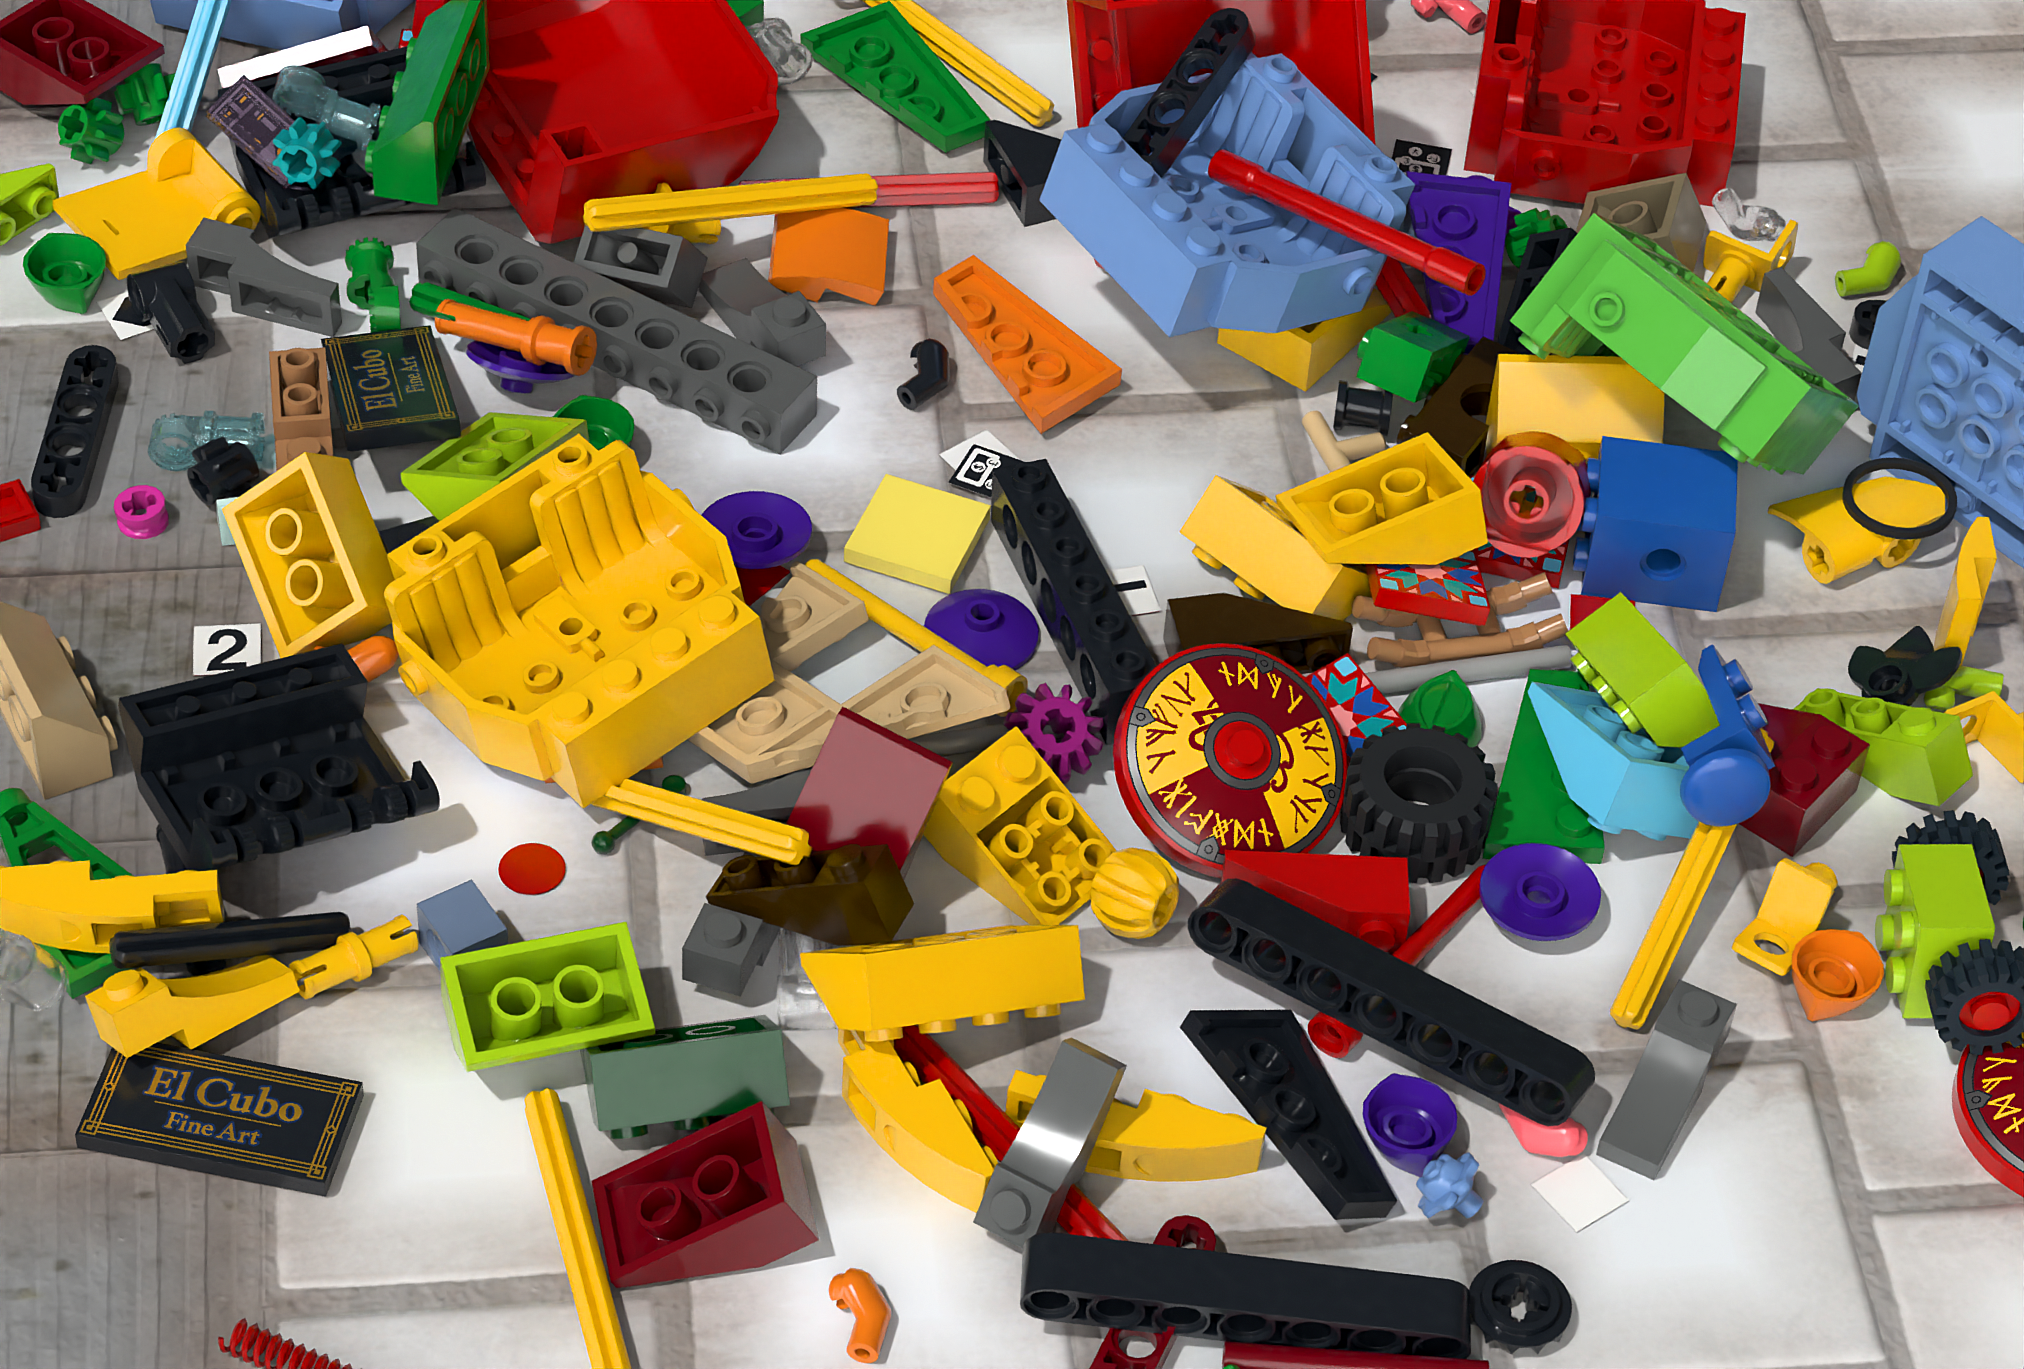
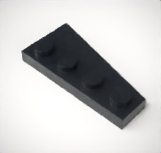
M1190 1010L1180 1025V1029L1256 1123L1267 1128L1266 1135L1331 1216L1335 1220L1386 1218L1396 1204L1397 1199L1292 1010Z

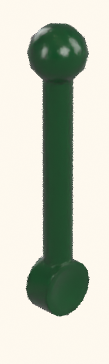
M669 775L664 778L662 789L685 795L686 782L679 775ZM627 816L608 832L599 831L595 833L591 841L593 849L599 854L610 853L614 849L615 841L641 820Z

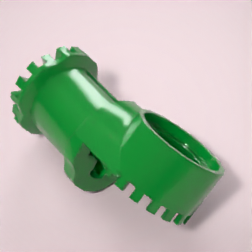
M368 237L363 238L364 242H360L358 239L355 241V246H349V250H346L345 253L347 269L352 273V277L348 279L346 286L348 299L360 308L369 310V315L373 314V316H370L371 332L401 329L398 285H395L394 279L389 275V270L393 267L394 263L392 247L390 245L384 247V242L382 240L378 242V238L368 241Z

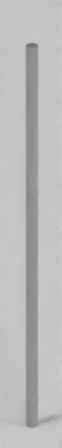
M1568 645L1368 672L1365 674L1382 694L1417 689L1426 681L1451 670L1457 671L1463 682L1528 674L1530 669L1556 670L1570 668L1572 666L1570 661L1572 654ZM1089 712L1085 714V716H1091ZM1003 724L924 734L908 740L940 756L986 750L1010 730ZM1046 725L1042 732L1043 735L1053 734L1055 740L1063 739L1064 737L1063 733L1054 734L1050 725ZM791 773L784 774V775L777 776V777H778V779H780V778H783V777H785V776H787V775H789V774H791Z

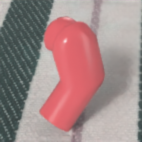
M1411 0V6L1424 18L1431 17L1435 10L1440 8L1470 34L1478 32L1485 24L1486 14L1470 0Z
M1500 1103L1498 1104L1521 1146L1530 1153L1555 1157L1576 1156L1583 1152L1587 1146L1588 1133L1586 1128L1570 1117L1566 1122L1558 1126H1546Z

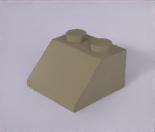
M1687 173L1587 193L1576 229L1577 233L1592 214L1596 213L1651 238L1694 272L1707 222Z

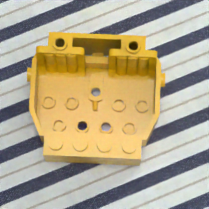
M578 433L387 554L394 581L386 587L384 598L392 619L394 641L402 665L398 667V672L409 691L482 762L542 781L551 777L583 809L605 795L612 785H620L624 779H629L775 681L760 616L745 604L726 536L694 510L692 503L680 489L671 490L653 473L640 471L634 450L622 440H615L598 451Z

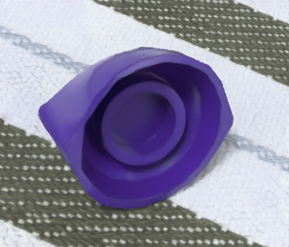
M1396 1073L1390 1074L1369 1092L1363 1102L1362 1115L1371 1142L1380 1155L1393 1166L1418 1177L1423 1176V1170L1430 1161L1438 1160L1450 1143L1457 1128L1458 1117L1456 1107L1449 1095L1438 1085L1422 1078Z

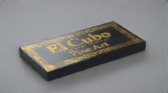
M431 325L321 339L322 348L325 347L328 379L347 451L353 452L446 440L461 436L459 415Z
M158 1042L129 1058H126L112 1047L75 1133L77 1148L326 1197L364 1097L363 1082L200 1050H190L189 1048Z

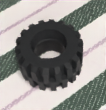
M1407 723L1406 729L1399 730L1395 725L1384 728L1382 737L1372 734L1363 741L1362 748L1355 749L1347 770L1340 826L1341 832L1346 833L1345 843L1350 851H1360L1359 856L1407 858L1409 883H1417L1418 878H1427L1429 883L1441 882L1443 875L1446 873L1452 877L1464 873L1466 864L1473 866L1480 859L1481 851L1485 848L1491 826L1498 783L1494 782L1496 773L1491 763H1484L1486 754L1478 746H1467L1468 738L1459 733L1453 736L1444 733V727L1433 725L1432 729L1421 728L1420 723ZM1408 801H1418L1429 805H1420Z

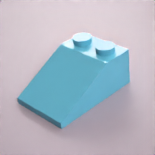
M1538 682L1531 683L1528 694L1569 798L1589 814L1587 820L1590 824L1612 834H1620L1622 829L1636 830L1638 833L1658 841H1664L1667 835L1691 838L1698 821L1688 813L1680 797L1681 781L1690 768L1686 763L1681 747L1657 746L1643 729L1633 735L1615 711L1611 710L1596 692Z

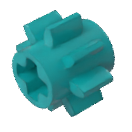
M299 117L289 127V130L282 129L273 140L274 145L282 149V151L273 160L272 164L280 168L282 173L288 178L289 184L308 182L309 186L314 189L324 179V175L331 177L341 165L336 158L332 157V154L342 143L340 140L333 138L330 131L326 129V123L323 121L319 124L306 125L303 118Z

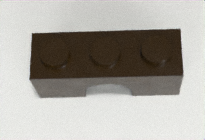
M1483 336L1468 354L1462 352L1457 357L1450 375L1443 385L1436 383L1431 388L1424 406L1417 416L1411 414L1405 419L1397 436V445L1428 432L1468 477L1469 475H1474L1483 463L1489 430L1486 419L1498 354L1521 353Z

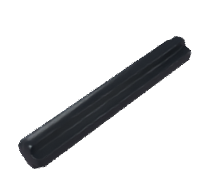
M330 912L119 931L110 939L109 950L113 965L119 969L325 950L336 945L339 936L352 931L347 914L343 912Z

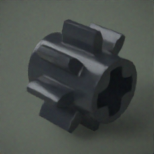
M222 436L216 440L209 441L191 452L197 464L188 468V480L197 497L206 505H212L219 499L240 497L252 489L249 483L259 477L258 464L253 454L239 441L228 445L225 437Z

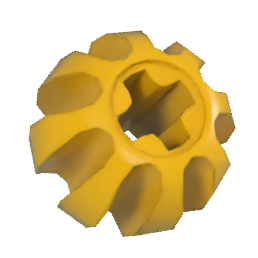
M1133 847L1117 850L1102 863L1094 877L1090 892L1091 909L1101 925L1114 935L1135 939L1154 936L1169 922L1176 909L1180 892L1179 878L1170 863L1156 852Z

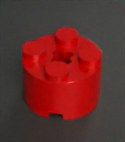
M1528 431L1506 436L1489 452L1473 480L1481 493L1488 541L1496 549L1517 557H1538L1564 544L1578 529L1584 516L1586 498L1591 496L1584 455L1562 438L1540 431ZM1526 485L1536 488V494L1539 496L1536 503L1526 500L1527 494L1523 490Z

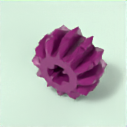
M1045 682L1036 689L1035 698L1025 693L1018 696L1015 701L1018 712H1008L1003 725L1008 730L1017 726L1060 781L1066 784L1071 778V770L1082 775L1086 774L1092 766L1089 756L1099 755L1102 750L1103 742L1094 734L1102 729L1104 725L1103 718L1085 716L1093 703L1091 697L1082 698L1075 704L1070 700L1073 693L1070 684L1063 685L1058 696L1054 697L1051 688ZM1046 725L1051 726L1054 734H1064L1060 743H1056L1053 734L1043 735L1042 732Z

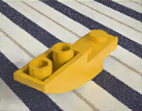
M90 860L76 862L55 861L50 864L14 867L0 866V932L25 941L59 949L111 954L109 950L110 939L119 931L224 922V905L217 870H184L173 874L136 877L122 875L112 879L94 880Z
M838 1028V1043L846 1057H843L842 1097L857 1120L876 1143L910 1174L952 1202L977 1213L998 1161L993 1151L988 1146L981 1148L973 1135L971 1118L964 1103L960 1099L952 1100L940 1079L921 1085L914 1066L909 1061L902 1063L894 1050V1040L865 1041L864 1031L839 1030Z
M1019 1070L1015 1071L1007 1090L1005 1113L1020 1128L1027 1118L1047 1075L1035 1076ZM1145 1089L1137 1108L1124 1105L1116 1098L1113 1099L1084 1171L1123 1179L1157 1182L1202 1181L1257 1172L1261 1162L1267 1128L1254 1124L1238 1114H1223L1192 1104L1184 1097L1176 1094H1161Z

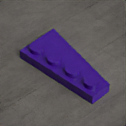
M1406 171V176L1415 184L1408 200L1415 238L1435 247L1447 248L1485 267L1486 275L1484 282L1478 292L1472 296L1439 283L1421 271L1431 319L1469 335L1470 338L1465 349V353L1468 354L1483 336L1492 341L1494 340L1512 183Z

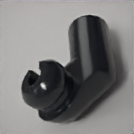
M929 338L918 342L912 347L910 352V358H917V363L914 364V367L918 370V374L897 388L899 401L909 410H914L945 389L950 382L949 352L936 339Z

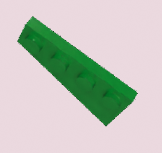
M890 1L800 34L802 51L945 153L985 138V122L991 121V119Z
M1530 669L1482 859H1491L1500 851L1511 846L1525 843H1541L1565 849L1585 863L1601 864L1605 850L1603 831L1590 824L1587 820L1589 814L1569 798L1528 694L1532 682L1589 691V684L1578 671Z

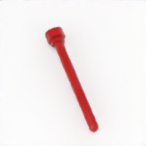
M1485 865L1477 867L1392 955L1415 967L1480 900L1479 885ZM1320 1011L1308 1023V1034L1314 1045L1320 1051L1333 1058L1345 1057L1363 1037V1033Z

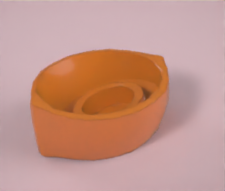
M1837 929L1817 930L1803 937L1795 945L1792 953L1793 983L1806 1017L1812 1022L1842 1015L1858 1008L1876 993L1884 977V965L1879 953L1860 932Z

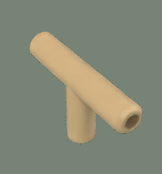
M1310 411L1302 419V425L1330 472L1350 465L1349 461L1366 458L1386 450L1385 438L1379 432L1337 441L1321 412Z

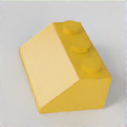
M1498 354L1486 424L1489 425L1486 454L1488 455L1506 436L1528 431L1546 432L1562 438L1578 449L1584 455L1586 462L1588 457L1598 459L1602 436L1663 444L1665 393L1625 360L1617 356H1572L1565 358L1559 355H1548L1543 360L1537 355Z
M304 452L222 508L280 658L313 651L317 645L329 647L342 643L345 646L369 638L392 623L384 598V591L394 581V576L386 550L348 458Z
M1215 475L1179 531L1196 544L1192 553L1197 558L1217 570H1220L1223 565L1227 566L1238 574L1233 583L1258 600L1262 601L1264 596L1267 595L1282 607L1343 621L1352 614V604L1357 596L1372 597L1364 564L1326 563L1281 510L1277 502L1260 491Z

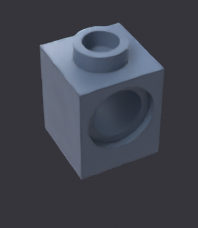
M472 879L417 903L419 943L439 971L441 957L508 944V929Z

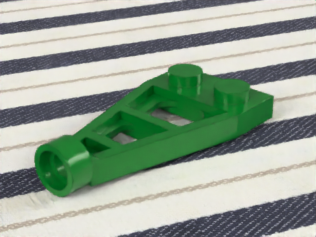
M8 788L0 792V842L9 867L30 865L27 861L28 858L55 845L73 862L90 860L94 880L112 879L122 875L133 876L37 803L32 802L22 789ZM36 943L42 960L72 999L103 984L110 976L118 972L133 969H119L115 967L111 960V954L59 949Z

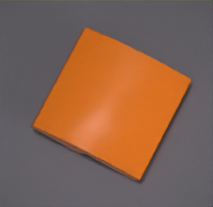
M848 208L775 214L768 281L777 289L789 293L800 291L806 299L817 303L825 289H829L876 306L884 293L889 219Z

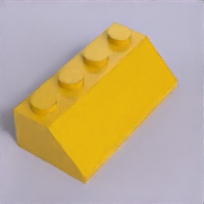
M1003 925L892 940V942L870 943L800 953L801 966L839 1030L864 1031L865 1041L903 1038L902 1027L917 1024L919 1033L957 1030L956 1019L971 1017L972 1025L974 1026L1010 1022L1009 1011L1024 1009L1025 1018L1056 1016L1062 1014L1061 1003L1085 1000L1078 925Z

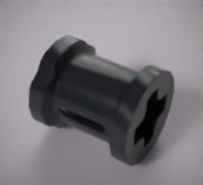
M1339 380L1333 429L1342 430L1344 425L1377 429L1383 436H1388L1393 393L1384 389L1383 391L1353 388L1349 387L1348 381Z

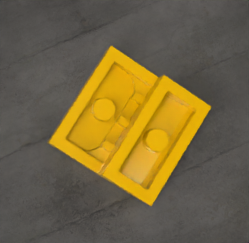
M1977 517L1963 540L1936 630L1935 651L1946 647H1959L1962 652L1959 666H1962L1970 637L1974 635L1997 560L1989 517Z

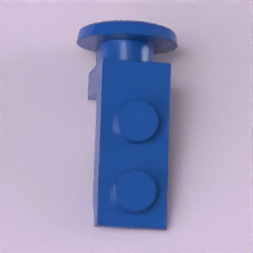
M1712 644L1702 650L1698 672L1720 726L1681 748L1686 763L1690 768L1681 781L1680 797L1684 807L1694 819L1706 825L1722 827L1743 822L1762 808L1770 792L1769 769L1774 767L1775 764L1760 730L1768 722L1754 697L1748 693L1753 690V686L1747 674L1736 659L1726 663Z

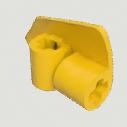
M1885 476L1855 483L1852 488V496L1859 509L1870 518L1886 525L1902 528L1921 527L1935 522L1945 513V494L1938 486ZM1844 486L1773 504L1768 508V514L1790 522L1805 533L1802 544L1804 563L1813 578L1824 584L1870 565L1874 558L1883 567L1892 568L1898 566L1913 554L1921 538H1889L1862 527L1845 509L1842 499Z

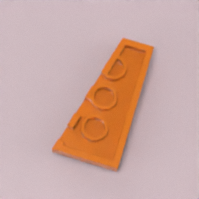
M975 255L934 278L933 295L1040 434L1121 385L1122 368Z

